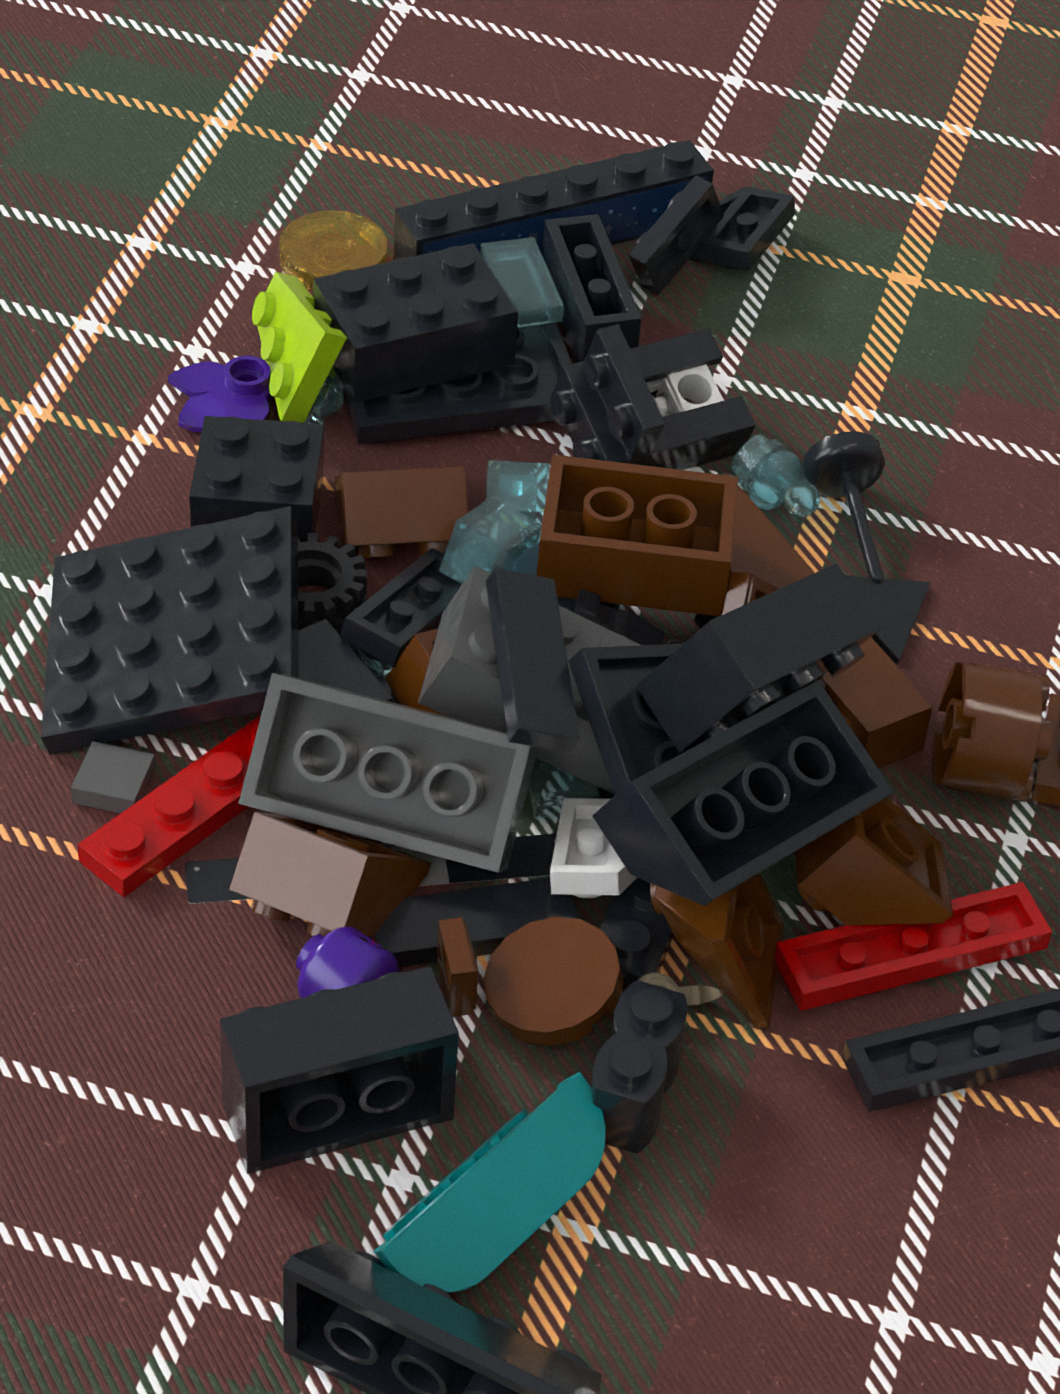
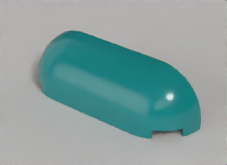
M580 1072L559 1083L557 1090L530 1114L525 1108L522 1109L401 1216L382 1235L386 1242L373 1250L385 1267L421 1286L431 1284L446 1293L465 1290L485 1279L572 1198L596 1172L603 1156L606 1137L603 1112L593 1104L592 1088Z

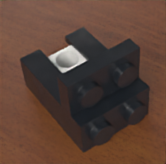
M619 324L598 329L584 361L563 366L550 397L551 409L556 422L560 426L565 425L572 440L573 457L685 470L741 454L756 424L742 396L723 400L708 366L721 363L723 356L710 329L632 349L629 348ZM683 398L690 399V400H692L695 404L689 403V402H687L686 400H684Z

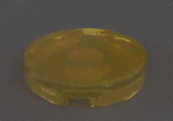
M324 210L308 213L291 221L280 234L279 263L285 274L296 276L305 288L312 289L314 278L337 274L344 270H355L386 263L388 240L382 229L367 217L348 211Z

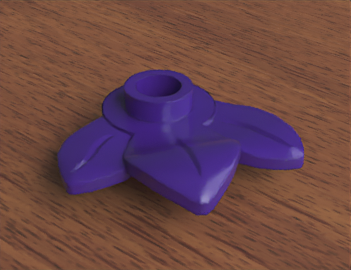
M250 355L239 356L228 361L226 365L205 361L183 367L168 375V383L190 397L178 418V425L186 430L201 433L204 416L238 417L266 420L269 416L268 401L273 397L269 391L270 367L266 361L259 357Z

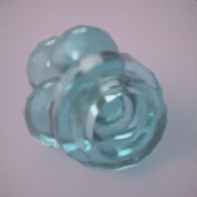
M759 434L749 439L737 452L732 462V470L738 475L739 484L749 491L750 499L758 508L773 510L784 501L789 513L803 518L810 516L818 509L820 504L818 490L814 485L806 482L804 471L801 468V461L796 454L788 451L787 447L775 438L769 440L764 435Z

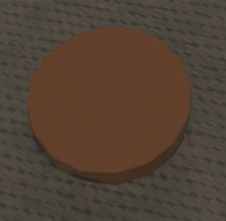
M551 917L530 922L506 936L490 956L483 978L486 999L491 1013L498 1023L510 1029L512 1036L525 1043L549 1046L576 1041L594 1031L592 1024L599 1021L605 1013L608 1018L615 1010L624 985L616 947L605 933L581 919Z

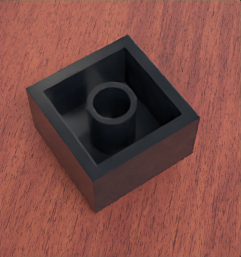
M204 416L189 496L190 527L291 506L298 522V538L300 542H307L308 533H316L323 486L324 424Z

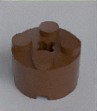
M956 662L947 677L938 711L946 713L942 733L934 731L932 745V777L934 783L948 787L951 790L1027 802L1034 780V759L1045 760L1052 742V723L1041 720L1042 712L1046 707L1049 697V676L974 662Z

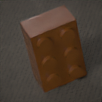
M552 454L536 576L554 579L557 597L575 599L581 588L600 595V602L721 616L731 566L738 477Z

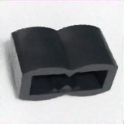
M636 980L619 998L614 1013L612 1037L604 1043L597 1054L591 1083L593 1104L602 1110L604 1116L606 1145L638 1154L653 1139L659 1125L663 1094L673 1084L679 1069L687 1017L685 994Z

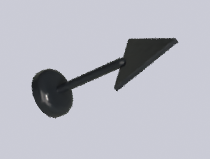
M859 431L841 432L827 436L814 444L805 454L802 467L809 487L818 494L832 498L846 497L868 577L846 576V578L881 628L871 637L897 665L930 582L884 579L860 495L862 491L871 487L881 477L885 467L883 450L880 441L871 434Z

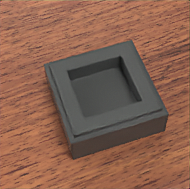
M92 741L71 787L72 803L122 813L144 797L156 770L155 754Z

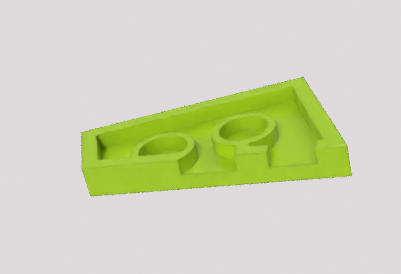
M275 272L266 292L261 291L255 299L252 321L254 325H257L259 331L261 358L270 367L269 391L271 396L275 397L280 421L304 423L347 337L341 330L330 328L332 319L326 312L314 309L315 298L296 276Z

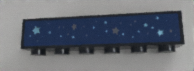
M687 140L672 142L665 146L640 152L625 153L614 158L584 165H574L567 169L537 176H526L516 181L486 188H475L468 192L443 198L424 200L417 204L395 209L393 260L474 243L485 262L530 257L533 264L542 263L545 220L599 214L611 245L636 240L643 233L651 229L667 210L671 199L677 193L682 192L695 175L712 183L714 169L693 143Z

